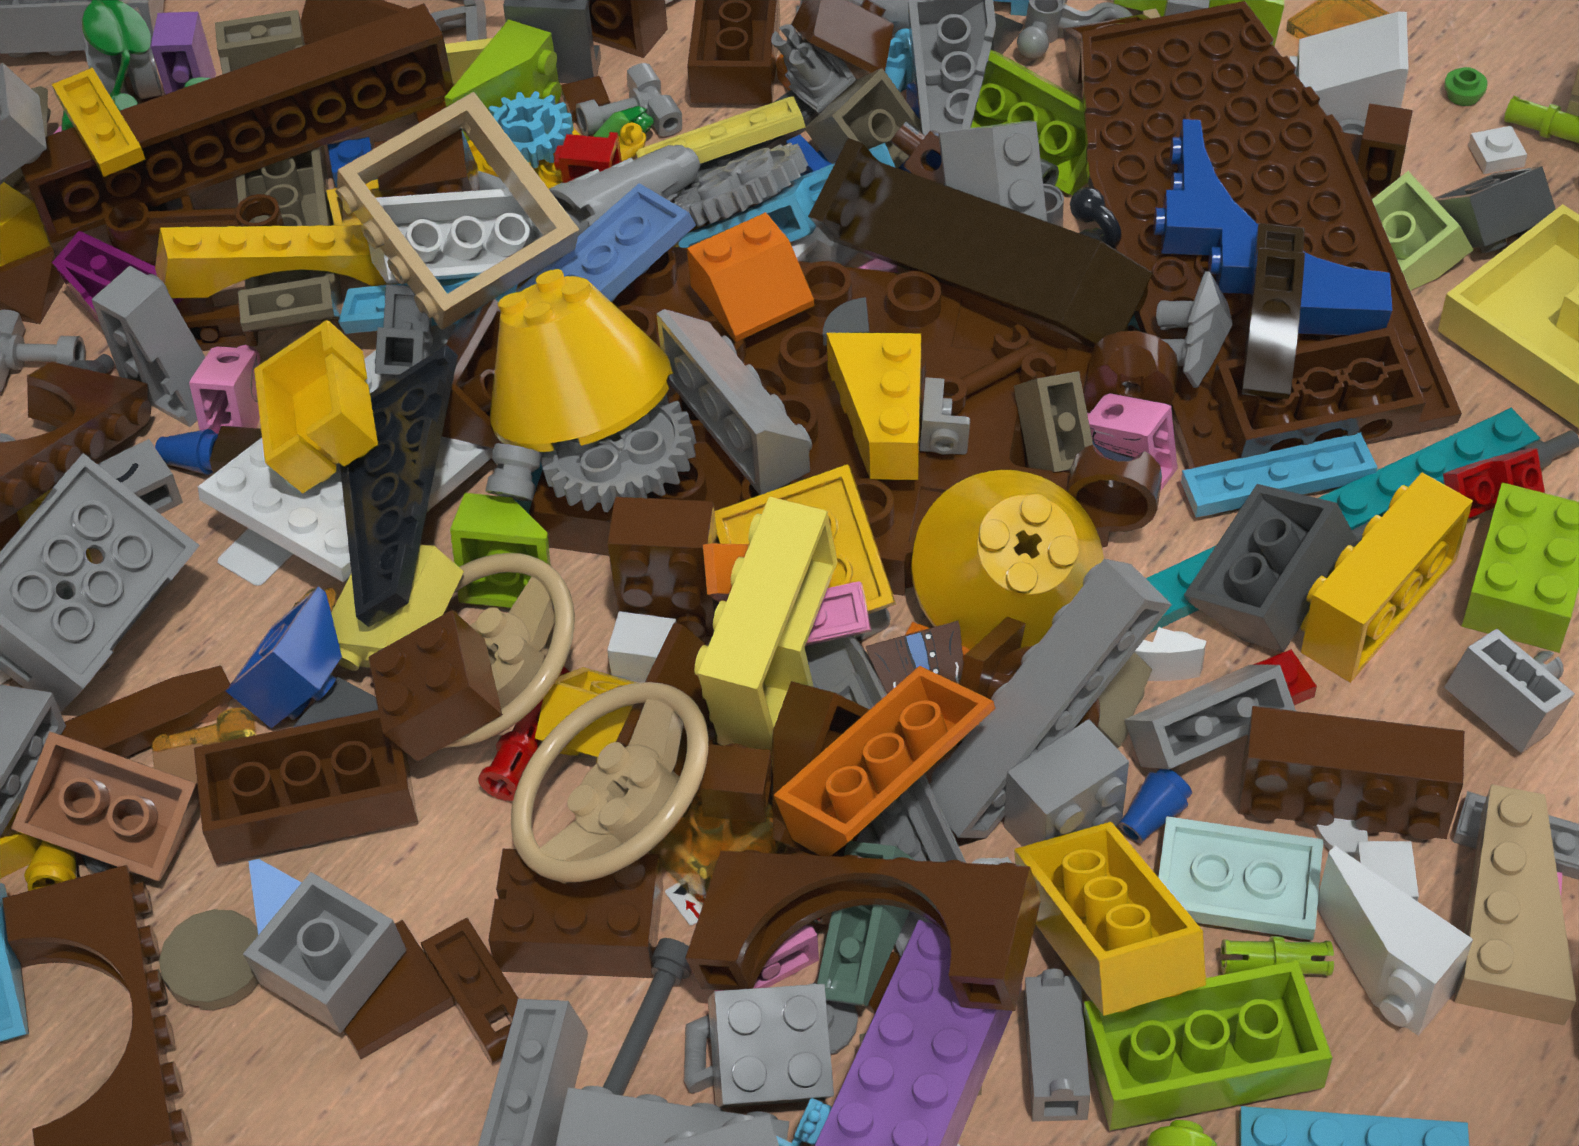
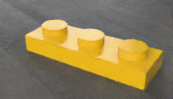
M93 68L52 84L58 101L104 177L145 160L139 142Z

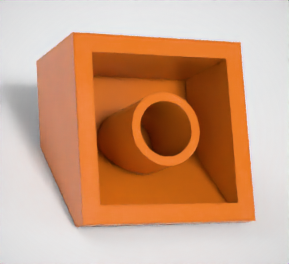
M766 212L687 248L691 287L735 342L814 306V298L789 239Z

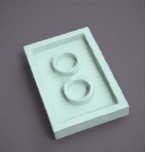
M1166 816L1158 878L1196 923L1313 940L1316 928L1324 839Z

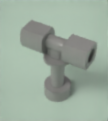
M647 63L634 65L627 70V87L630 90L629 98L603 106H598L595 100L576 104L577 121L585 136L595 134L614 112L637 105L648 110L646 113L654 119L653 127L659 136H671L682 130V112L670 95H661V81L650 64Z
M0 310V392L3 389L10 368L20 370L25 361H52L68 365L72 361L85 360V344L82 337L60 336L57 344H25L22 337L25 327L20 314L12 310Z

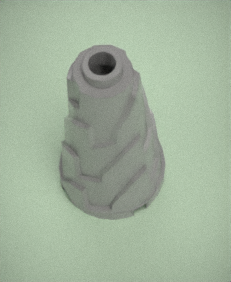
M668 145L635 160L631 157L601 172L596 169L567 183L555 185L549 190L580 229L579 236L639 183L670 202L681 195L686 186L698 178L700 162L692 149L685 148L683 145Z

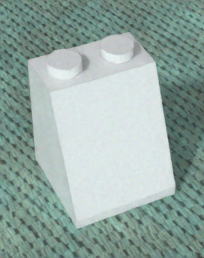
M1398 11L1299 39L1297 56H1289V59L1295 65V74L1304 86H1311L1319 96V105L1327 116L1332 114L1338 122L1347 119H1357L1365 122L1369 103L1401 108L1408 74L1407 12Z

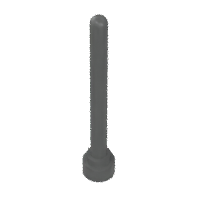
M662 938L653 952L651 973L654 975V978L603 1085V1088L610 1090L615 1095L623 1096L673 985H679L682 979H687L691 974L692 970L685 958L689 946L683 942L671 938Z

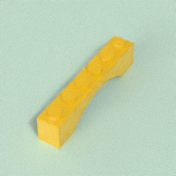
M361 225L160 228L155 270L157 277L166 285L171 298H208L228 286L251 277L290 270L329 271L350 276L370 286L387 284L372 263L369 244L362 232Z

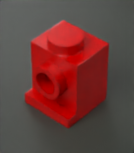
M610 132L608 138L566 134L563 145H557L554 158L556 171H561L562 182L567 183L596 169L601 172L622 162L619 135L617 132Z

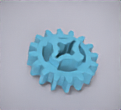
M534 91L530 98H525L522 92H517L516 99L512 101L506 97L501 98L502 107L490 106L488 108L491 115L527 162L531 163L533 168H538L539 161L543 159L553 163V153H555L557 145H563L566 134H572V131H574L571 113H567L566 104L564 102L556 104L555 96L549 95L543 100L540 99L538 91Z

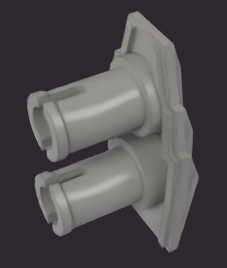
M785 24L779 27V29L787 37V40H783L775 31L771 42L784 56L783 59L788 70L785 75L791 83L789 88L804 103L820 113L856 81V78L840 57L818 46L805 43L792 25Z
M1205 271L1194 301L1161 300L1156 312L1158 326H1161V330L1188 328L1185 339L1161 340L1168 343L1177 354L1178 365L1184 366L1183 372L1193 388H1197L1205 374L1208 373L1232 326L1228 302L1210 271Z

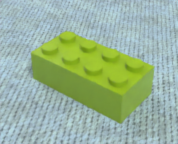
M1298 960L1206 978V986L1183 992L1175 997H1166L1133 1007L1125 1012H1116L1106 1016L1102 1015L1092 1000L1084 1002L1083 1018L1086 1051L1110 1131L1325 1087L1333 1057Z

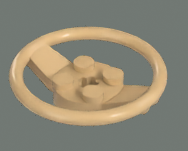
M502 553L481 557L460 566L464 573L454 593L473 581L497 573H520L531 578L508 614L502 613L494 607L488 608L479 615L476 622L470 625L486 641L503 715L445 747L475 744L492 738L512 727L531 712L544 698L564 667L573 640L574 605L565 581L552 566L544 561L520 553ZM554 624L553 637L548 650L545 644Z
M644 682L628 684L604 692L587 701L569 714L549 733L524 769L515 791L511 809L513 842L518 854L530 869L545 878L564 884L566 882L590 881L605 877L629 866L664 839L691 804L698 791L707 764L709 741L707 725L703 714L692 698L683 691L662 683ZM645 703L629 745L624 747L619 742H613L604 747L598 756L596 765L585 775L581 785L570 794L567 806L575 814L576 820L540 848L532 830V810L541 781L555 758L579 732L600 717L622 707ZM684 724L687 734V753L683 770L679 777L673 769L677 761Z

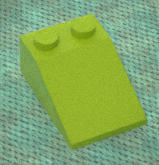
M508 19L444 97L446 107L472 92H475L487 109L490 106L502 107L501 98L506 97L512 101L516 99L517 92H522L525 98H530L534 91H538L540 99L543 100L549 95H553L557 104L561 97L562 87L558 80L557 54L554 52L552 33ZM463 131L466 140L469 141V140H470L469 137H468V136L466 135V133Z

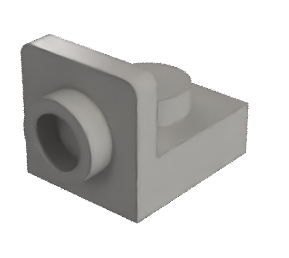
M926 377L920 451L937 452L939 454H966L970 418L951 416L952 399L943 398L944 379Z

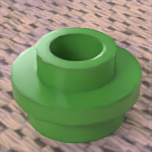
M1470 67L1452 70L1447 74L1444 83L1449 100L1461 106L1476 104L1486 93L1488 85L1486 77Z

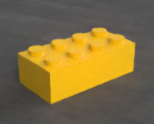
M1423 472L1409 487L1402 485L1392 497L1387 512L1382 517L1375 515L1365 527L1361 541L1355 547L1348 545L1339 555L1334 571L1327 578L1320 576L1310 588L1306 598L1307 602L1311 603L1310 609L1301 625V631L1305 632L1301 653L1351 683L1457 561L1473 500Z
M1112 822L1014 849L1015 864L1030 866L1041 897L1036 920L1037 927L1103 1016L1116 1012H1125L1142 1004L1166 997H1175L1183 992L1206 986L1203 930Z

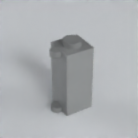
M1047 969L1037 977H1025L1024 1015L1032 1122L1088 1120L1090 1085L1081 985L1074 976H1065L1064 972L1060 969Z

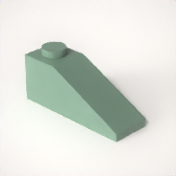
M849 841L846 844L844 856L857 855L862 858L895 859L905 857L915 860L896 846ZM861 905L832 912L817 984L825 983L826 1001L868 1006L908 917L909 910L887 905Z

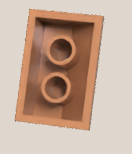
M49 732L11 829L117 867L127 865L131 872L160 881L189 830L199 804L198 784L72 738Z

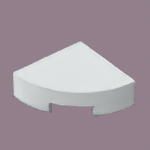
M1334 818V822L1328 826H1313L1317 838L1324 839L1323 844L1326 848L1331 850L1336 846L1353 858L1358 841H1368L1367 831L1357 829L1353 820Z

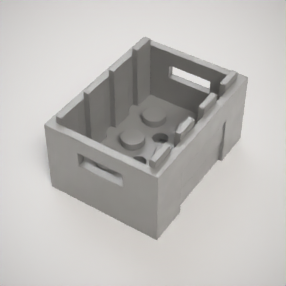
M83 453L52 488L38 509L0 551V669L26 689L52 692L61 713L90 682L111 656L112 650L154 598L170 583L200 545ZM90 548L99 550L103 556L102 563L93 564L88 561L86 550ZM58 584L69 585L73 590V597L68 600L60 598L56 593V586Z

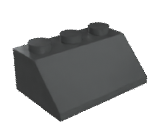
M1256 484L1185 592L1184 597L1189 603L1243 641L1284 652L1309 612L1311 603L1307 602L1306 598L1310 588L1320 576L1327 578L1334 571L1339 555L1348 545H1353L1356 537L1337 503Z

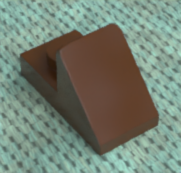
M212 296L208 298H185L176 305L202 351H208L214 347L237 348L242 345L258 346V332H245L242 330L239 304L214 306Z

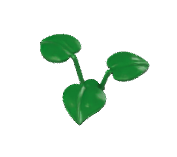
M92 0L83 13L81 20L82 30L89 44L99 52L110 56L121 54V65L114 88L110 93V97L120 111L138 104L131 95L121 93V89L130 63V54H145L150 48L151 34L141 15L124 2L119 0ZM198 77L190 79L183 88L210 78ZM63 111L62 131L74 127L65 111Z

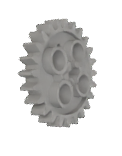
M789 143L785 146L779 144L771 150L769 147L759 149L740 160H732L726 166L719 167L699 178L698 182L691 185L692 188L681 192L682 196L675 198L674 204L689 212L697 227L708 221L710 224L733 216L739 211L743 212L754 204H759L776 196L784 187L791 185L790 181L801 177L800 173L807 170L808 163L798 144L792 145V143Z
M665 395L641 419L606 438L583 446L580 445L578 438L552 443L554 451L543 452L541 464L548 486H553L557 497L566 495L568 505L572 506L582 500L584 509L589 511L599 502L602 504L603 511L608 512L614 503L615 497L647 498V494L651 491L663 496L665 495L663 487L665 482L679 484L680 480L677 471L685 472L690 470L688 459L696 456L693 445L696 443V438L688 412L681 411L678 401L669 404L667 395Z

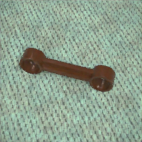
M266 194L248 196L236 208L149 211L143 202L136 199H126L113 204L105 214V223L113 243L123 249H136L144 246L154 235H159L160 228L284 226L277 200ZM258 216H271L270 218L262 222H249L253 218ZM134 220L140 221L134 226L128 228H119L126 222Z

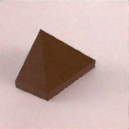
M52 246L0 266V310L18 312L22 321L41 324L65 283L52 263L56 258Z

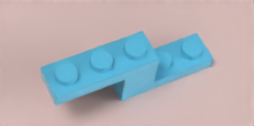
M885 143L868 149L879 162L895 167ZM834 164L790 181V186L784 187L779 194L769 200L761 202L743 212H738L729 218L713 222L687 233L678 243L679 246L688 248L765 212L790 242L812 234L816 225L808 215Z

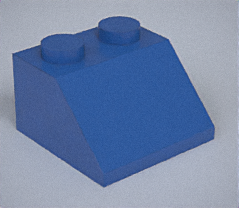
M318 586L271 626L226 690L229 695L271 729L287 716L292 720L296 719L308 706L312 698L316 701L320 700L336 681L331 672L342 658L327 594Z

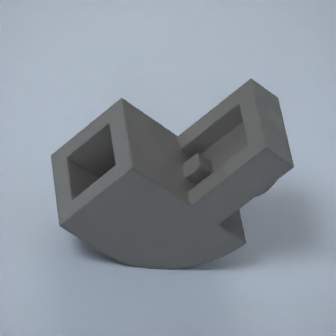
M386 284L383 327H377L375 374L398 376L432 354V317L429 318L425 311L423 313L419 311L414 300L415 294L409 286Z

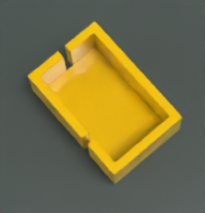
M324 321L254 368L265 463L302 494L318 483L328 480L336 472V465L338 463L345 467L355 459L363 457L378 445L369 386L365 382L367 373L363 351L330 321Z

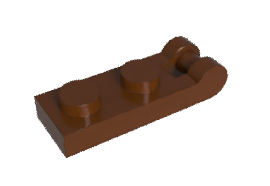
M465 918L421 942L424 954L448 989L455 1005L478 1040L485 1056L491 1064H494L503 1057L519 998L469 919ZM506 1014L511 1023L495 1032L490 1022Z

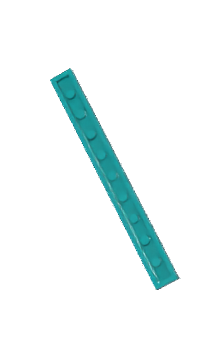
M1511 407L1377 470L1374 474L1366 475L1319 497V499L1337 503L1352 530L1368 523L1375 515L1383 516L1387 512L1395 492L1402 485L1409 487L1421 472L1445 485L1443 473L1478 461L1520 451L1521 447L1540 440V437ZM1216 546L1146 578L1172 604L1150 633L1158 630V627H1165L1199 610L1186 600L1184 594Z

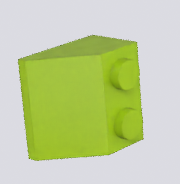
M464 493L450 528L454 563L458 567L481 557L502 553L530 555L551 566L548 532L512 497ZM505 572L480 578L458 590L459 603L512 608L531 577L520 573Z

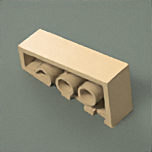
M1491 784L1481 811L1464 931L1473 941L1456 988L1454 1003L1565 1026L1577 1000L1545 794Z

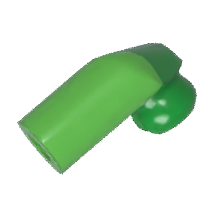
M637 105L614 112L593 136L608 138L610 132H617L620 136L621 128L627 123H637L646 134L653 127L654 119L646 113L648 111L646 108Z

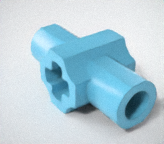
M900 29L895 33L890 43L885 68L886 74L899 92L906 90L907 84L915 83L909 29Z

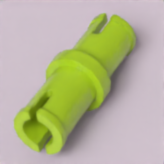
M1513 96L1510 100L1504 117L1505 122L1537 130L1541 137L1549 139L1553 135L1579 144V116L1563 112L1561 107L1555 104H1550L1549 107L1520 99L1517 96Z
M1271 936L1269 941H1230L1223 939L1221 943L1220 954L1243 956L1242 960H1220L1223 974L1298 960L1303 974L1331 976L1334 970V961L1311 960L1312 956H1334L1331 941L1285 942L1282 936Z

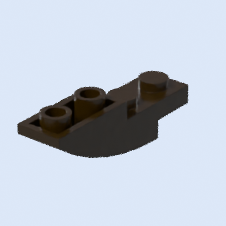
M1258 223L1241 394L1289 399L1303 287L1305 228Z

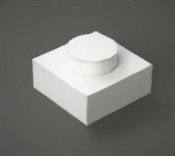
M1512 126L1471 133L1468 146L1483 174L1525 166L1527 153Z

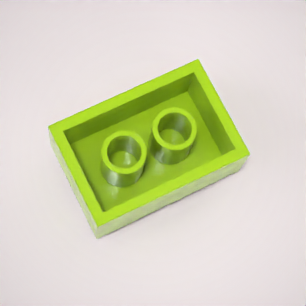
M1502 482L1461 627L1487 634L1498 629L1510 640L1560 653L1579 589V502Z

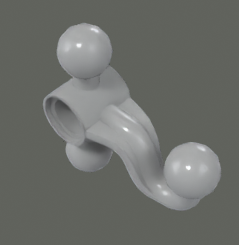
M1029 0L1025 29L1020 32L1017 38L1018 50L1027 58H1038L1047 51L1049 43L1056 41L1057 38H1064L1063 28L1133 15L1125 7L1110 2L1097 4L1088 11H1079L1066 5L1065 3L1068 0Z

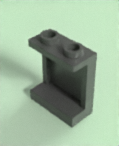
M504 0L503 9L506 22L509 19L552 33L554 52L557 54L556 67L559 83L567 84L597 76L601 61L600 45H594L589 13L590 0Z

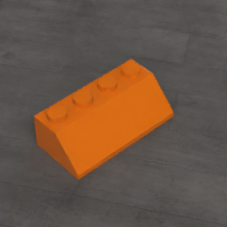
M922 666L917 667L774 794L791 839L820 856H832L851 841L996 709L993 700Z

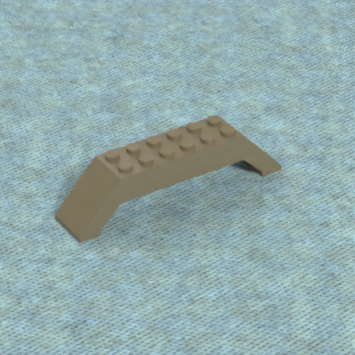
M298 10L215 23L217 51L222 74L305 45ZM324 145L236 177L238 204L248 196L266 194L277 200L284 226H333L332 213L326 190H329ZM268 215L258 216V217L253 218V219H252L251 221H249V222H251V223L262 222V221L267 220V219L270 218L271 216H268ZM290 270L268 273L246 279V289L238 291L240 322L242 330L245 332H260L340 318L343 307L339 274L329 271Z

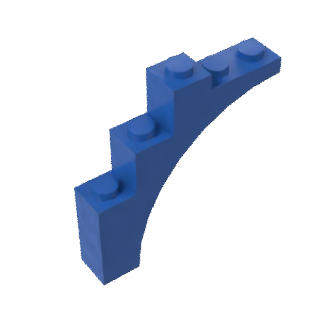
M1183 119L1179 137H1172L1170 145V164H1178V173H1172L1171 190H1166L1163 208H1155L1154 235H1161L1162 253L1209 255L1208 270L1211 274H1216V282L1222 293L1251 294L1258 224L1231 198L1216 176L1205 149L1201 120ZM1304 252L1305 262L1298 333L1354 335L1387 328L1392 313L1389 272L1351 268L1319 259Z

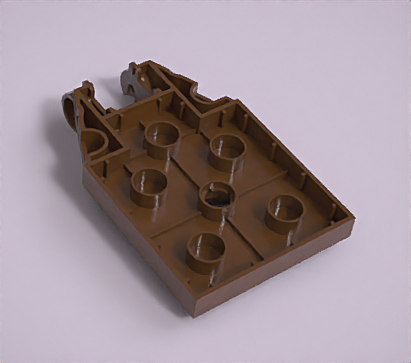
M671 247L644 274L638 276L612 301L620 311L659 347L660 339L656 313L664 309L707 321L721 337L725 335L731 340L738 358L745 366L748 364L753 366L759 375L764 389L770 395L775 394L779 397L785 407L787 416L795 425L801 424L805 428L812 442V450L809 451L810 472L779 488L848 464L851 467L894 595L905 596L906 588L914 587L911 575L913 547L919 525L929 508L953 485L979 473L996 470H1016L1038 475L1052 481L1072 495L1087 512L1097 530L1102 548L1108 546L1110 532H1128L1142 528L1154 519L1158 510L1162 483L1161 467L1154 457L1146 451L1131 461H1114L1106 459L1094 445H1090L1076 454L1070 473L1026 467L1028 458L1014 391V385L1022 383L1020 379L1021 368L967 395L965 407L961 411L951 414V416L970 418L966 454H939L937 452L920 451L925 378H939L945 375L962 378L1000 359L994 353V335L999 333L1006 341L1015 342L1012 336L1013 327L1016 324L1024 326L1028 331V344L1032 343L1038 352L1047 353L1053 357L1056 362L1055 375L1079 371L1087 413H1091L1102 397L1107 394H1116L1171 405L1175 395L1179 368L1177 354L1168 343L1155 335L1140 331H1120L1105 336L1092 349L1005 306L941 283L933 276L924 272L908 271L896 273L845 267L833 261H818L814 263L798 261L814 298V306L735 342L691 287L687 248ZM866 297L869 333L921 334L918 480L870 479L853 436L852 425L840 403V394L835 381H832L830 377L827 345H823L825 321L830 313L843 303ZM1034 370L1037 378L1047 377L1044 372ZM667 381L669 387L666 393L668 403L678 401L681 411L688 412L696 438V443L693 444L696 456L688 459L689 471H677L680 480L679 484L665 482L663 484L665 495L661 496L651 491L647 494V498L714 501V511L759 496V493ZM943 394V398H949L953 394ZM542 470L529 514L548 532L549 548L609 556L607 542L614 503L608 512L603 511L602 504L599 502L589 511L584 509L582 500L570 506L568 505L566 495L561 497L555 495L553 486H548Z

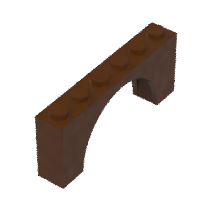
M52 361L27 375L28 418L48 423L57 427V429L27 439L0 442V523L52 489L83 453L94 461L148 425L151 415V404L148 401V383Z
M745 850L743 852L720 851L685 958L701 989H753L762 968L770 956L786 939L813 920L834 911L853 906H895L907 909L930 920L950 940L951 962L948 976L961 1007L1015 1011L1041 897L1030 866H1019L1008 862L995 865L965 863L959 860H948L946 862L915 861L905 857L875 859L862 858L857 855H845L842 857L815 856L804 852L775 854L762 853L756 850Z
M124 865L2 898L8 943L22 968L46 963H68L89 967L108 975L122 985L130 994L133 1015L129 1041L121 1060L111 1076L97 1092L76 1109L48 1124L33 1128L34 1146H182V1143L190 1141L185 1113L183 1109L176 1110L174 1095L182 1093V1086L176 1063L174 1061L168 1062L166 1048L174 1046V1038L167 1015L160 1016L158 1002L166 1000V991L159 969H152L151 957L158 956L159 950L152 925L145 926L143 914L151 912V903L144 881L136 883L128 866Z

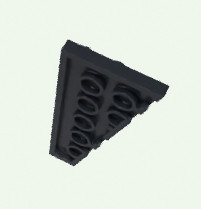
M447 345L370 393L378 445L372 448L366 455L355 459L345 467L340 464L356 618L368 627L395 613L398 609L409 603L458 357Z

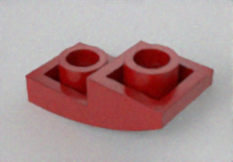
M1529 448L1492 457L1443 473L1446 486L1473 500L1468 518L1495 508L1502 482L1545 493L1537 448Z

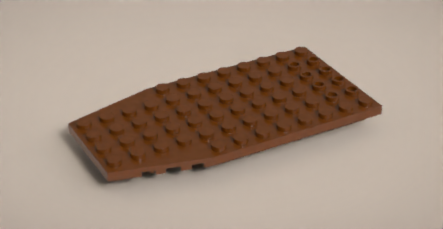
M1245 1L1083 31L1081 35L1088 187L1100 191L1105 199V207L1114 214L1119 222L1122 237L1115 250L1153 272L1147 286L1148 294L1146 301L1139 311L1134 312L1140 332L1155 335L1160 339H1185L1188 328L1160 329L1161 326H1158L1156 318L1157 306L1161 300L1194 301L1205 271H1209V255L1162 253L1161 235H1154L1153 232L1155 208H1163L1166 190H1171L1172 173H1178V164H1170V145L1172 137H1179L1183 119L1201 120L1205 149L1216 176L1231 198L1257 224L1264 223L1305 228L1304 252L1319 259L1351 268L1389 272L1392 313L1387 328L1354 335L1298 333L1289 399L1241 394L1251 294L1222 293L1229 305L1232 326L1208 373L1205 374L1197 388H1193L1184 374V366H1179L1175 395L1170 405L1173 424L1189 468L1192 469L1285 448L1313 444L1314 442L1346 435H1356L1360 432L1364 441L1370 442L1458 423L1462 414L1341 125L1332 114L1327 116L1320 107L1319 96L1311 86L1305 87L1295 74V65L1288 56L1282 57L1273 46L1274 38ZM1211 274L1216 282V274Z

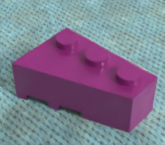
M81 231L75 234L52 262L71 293L99 324L100 321L91 299L127 267L131 266L146 275L153 274L157 276L155 266ZM172 298V300H173V302L175 303V305H177V304L180 303L183 299H185V298Z

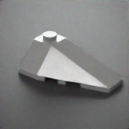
M908 0L909 32L922 134L926 136L931 130L940 133L970 129L996 30L993 0Z

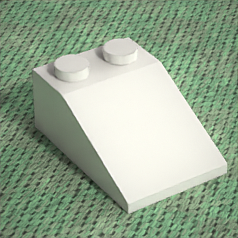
M1334 846L1328 852L1318 895L1317 910L1373 1005L1380 1009L1388 1021L1396 1026L1406 1027L1419 1036L1455 993L1473 939Z

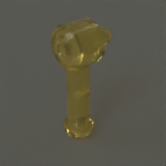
M231 708L218 715L216 719L217 724L168 736L160 734L152 742V751L161 752L171 748L199 743L205 746L256 735L253 713L244 708Z

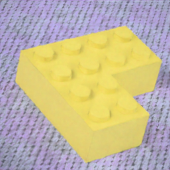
M1562 204L1446 294L1438 332L1577 428H1579V214Z
M769 496L763 513H757L753 517L748 535L750 545L745 557H738L735 561L731 574L732 589L727 601L721 600L715 610L713 636L708 646L703 645L700 648L695 661L694 671L700 680L702 697L707 702L710 712L709 718L713 722L717 734V743L723 746L735 743L748 748L771 750L773 771V729L790 682L814 687L805 645L838 561L828 511Z

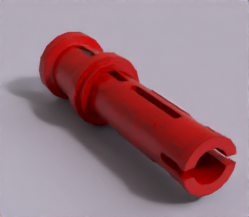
M563 667L559 676L569 673L570 671L567 668ZM543 699L531 712L515 724L512 731L500 736L495 745L497 751L495 758L490 766L482 769L478 777V782L482 789L497 799L513 801L522 773L538 748L540 740L535 739Z

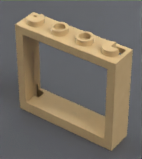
M475 92L470 93L338 169L337 189L335 192L343 202V209L348 214L354 212L363 224L361 229L368 243L374 249L381 248L389 259L387 261L388 267L395 279L400 284L405 282L415 294L414 300L421 313L425 311L429 318L432 317L441 330L576 248L580 229ZM462 128L543 236L447 294L365 184Z

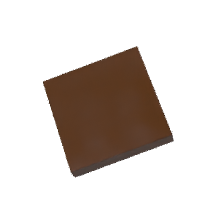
M403 919L395 923L406 947L405 953L343 1030L360 1059L365 1058L455 1006L451 994Z

